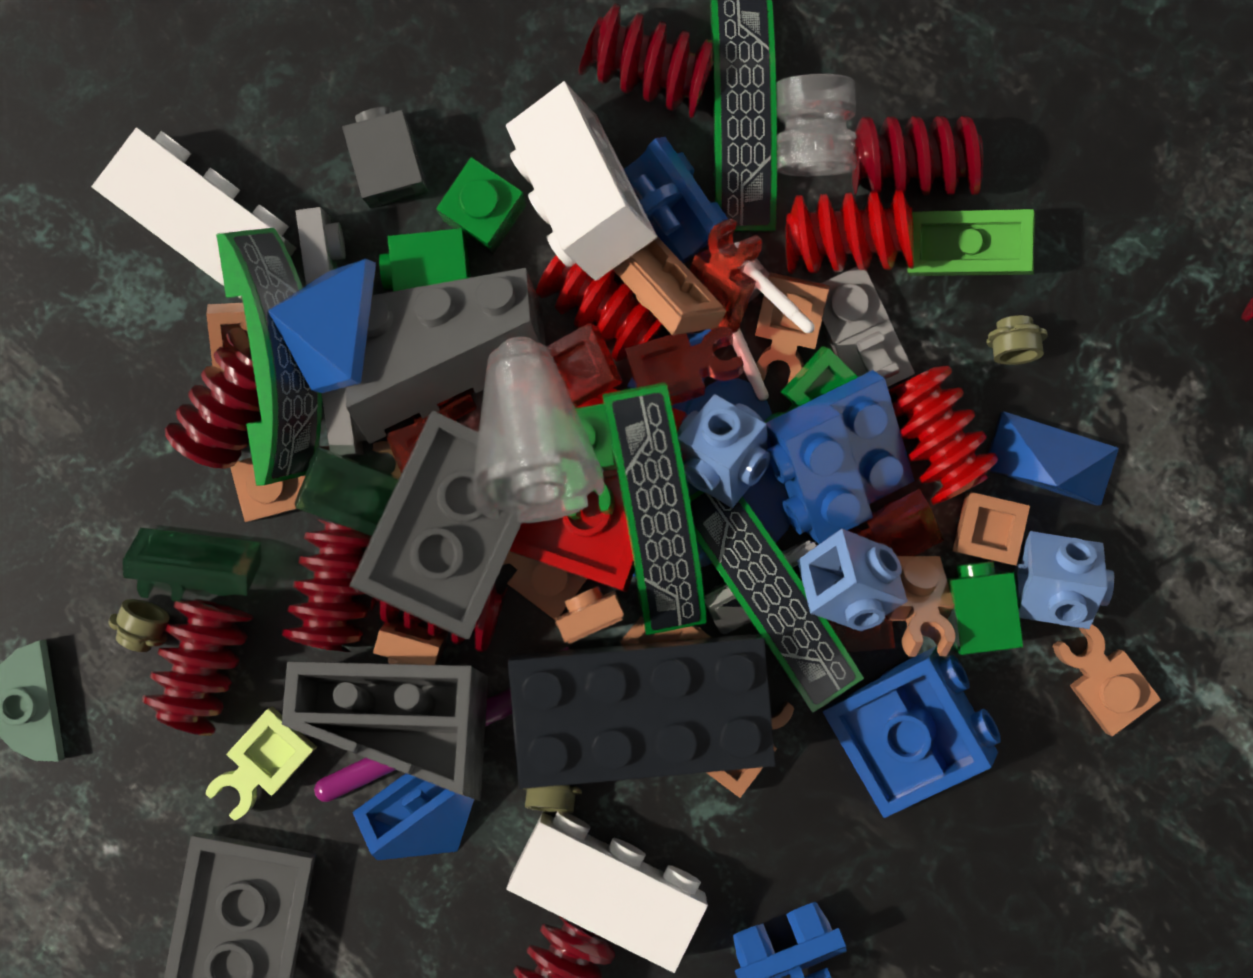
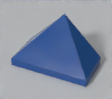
M363 259L328 271L268 310L310 389L313 391L325 393L361 383L376 263Z
M1002 411L988 453H995L998 461L989 472L1101 506L1119 448Z
M405 773L352 813L371 855L377 860L458 851L474 799Z

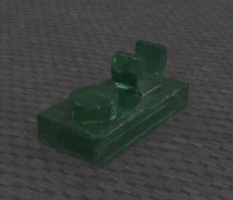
M317 447L294 506L299 510L373 536L400 477Z
M140 528L122 559L123 578L138 580L137 591L141 598L149 597L155 582L168 583L171 586V597L174 602L181 601L187 588L204 590L220 596L232 594L247 596L261 564V542Z

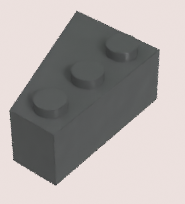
M516 269L372 295L361 383L346 387V409L369 444L387 436L384 429L420 413L422 418H425L432 411L438 412L440 411L439 403L472 387L475 393H478L547 360L543 310L527 269Z
M287 662L282 714L283 726L457 794L481 801L488 676L472 666Z

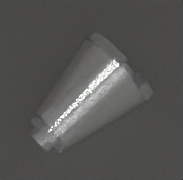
M527 337L508 339L501 343L499 348L495 349L487 360L472 484L476 509L488 518L500 520L498 510L517 512L518 523L554 520L579 512L588 506L587 494L594 489L599 496L603 492L602 467L549 348Z

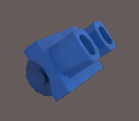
M666 137L655 138L636 161L624 168L656 235L683 264L692 259L727 228L728 218L717 202H711L707 199L693 178V166L683 152H675Z
M812 902L786 914L798 943L796 946L775 954L764 924L755 925L734 934L736 955L741 967L736 969L735 973L737 978H784L789 975L791 978H831L827 967L807 976H804L802 970L847 952L846 945L839 928L832 930L828 919L818 904Z

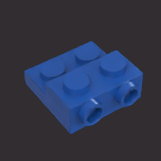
M874 370L766 422L767 433L772 447L766 449L771 455L769 466L778 481L785 484L789 499L783 501L785 514L791 526L799 535L806 532L818 544H821L841 529L848 531L873 518L869 504L914 482L885 378Z
M937 646L885 671L880 679L828 704L822 711L883 818L992 768L998 754L994 745L1001 742V737L993 718L985 709L977 712L974 711L963 692L970 688L969 679L963 666L954 655L946 658L939 656Z

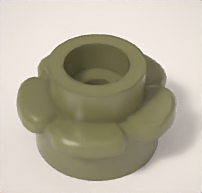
M1024 315L1010 316L999 320L996 323L997 329L988 334L986 342L989 347L993 348L994 361L1005 365L1024 364L1041 358L1044 354L1042 341L1048 337L1046 329L1034 324L1032 317Z
M127 599L122 602L118 614L110 616L109 626L113 630H117L115 638L120 645L132 651L148 652L152 647L162 646L166 643L168 635L166 627L170 617L165 610L153 603L139 599Z
M570 785L523 789L527 791L525 808L557 813V811L574 813L575 795H582V789Z

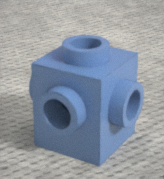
M715 394L700 412L693 411L684 419L677 433L686 481L731 508L737 504L750 486L755 485L761 479L770 462L771 455L766 451L768 449L767 424L748 406L743 404L733 405Z
M845 529L839 530L797 560L811 614L862 632L865 629L879 625L887 614L907 602L900 577L902 573L901 564L893 550L884 544H879Z
M1034 531L1029 532L1014 571L1019 617L1090 629L1099 606H1108L1114 588V573L1112 570L1106 569L1103 543Z

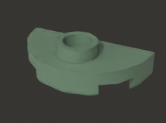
M44 639L16 649L0 664V737L14 752L34 761L59 762L65 759L47 641Z

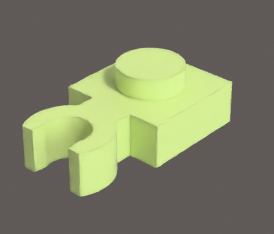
M272 706L261 715L226 754L239 766L238 769L225 772L215 778L209 784L205 794L211 799L221 792L224 786L236 788L240 793V803L229 816L233 820H237L253 808L257 799L256 788L259 785L271 796L274 795L312 754L317 746L301 732L283 726L282 714Z

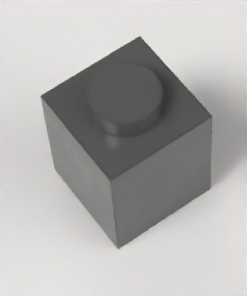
M390 107L372 108L355 116L356 123L342 126L361 197L370 208L429 193L410 124L402 110L392 112Z

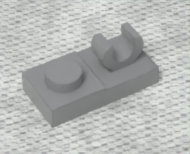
M854 267L821 283L830 285L821 326L835 355L858 377L874 370L885 378L887 387L915 374L867 271H860L858 267Z

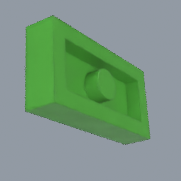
M1034 209L912 212L914 269L908 267V274L910 276L1034 275Z

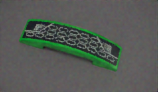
M710 0L711 40L713 41V61H715L713 65L714 202L718 203L728 218L727 228L721 233L775 232L777 202V100L772 0Z
M274 227L216 234L226 298L242 296L261 421L247 423L246 425L256 486L313 474L320 441L322 393L310 389L268 312L269 309L303 288L293 261Z
M664 382L602 394L612 452L617 465L645 634L651 635L707 623L694 522L667 385Z
M700 490L691 495L689 499L696 541L759 634L764 638L765 643L811 712L814 713L863 680L862 674L827 619L810 613L803 583L743 496L731 508L710 494Z

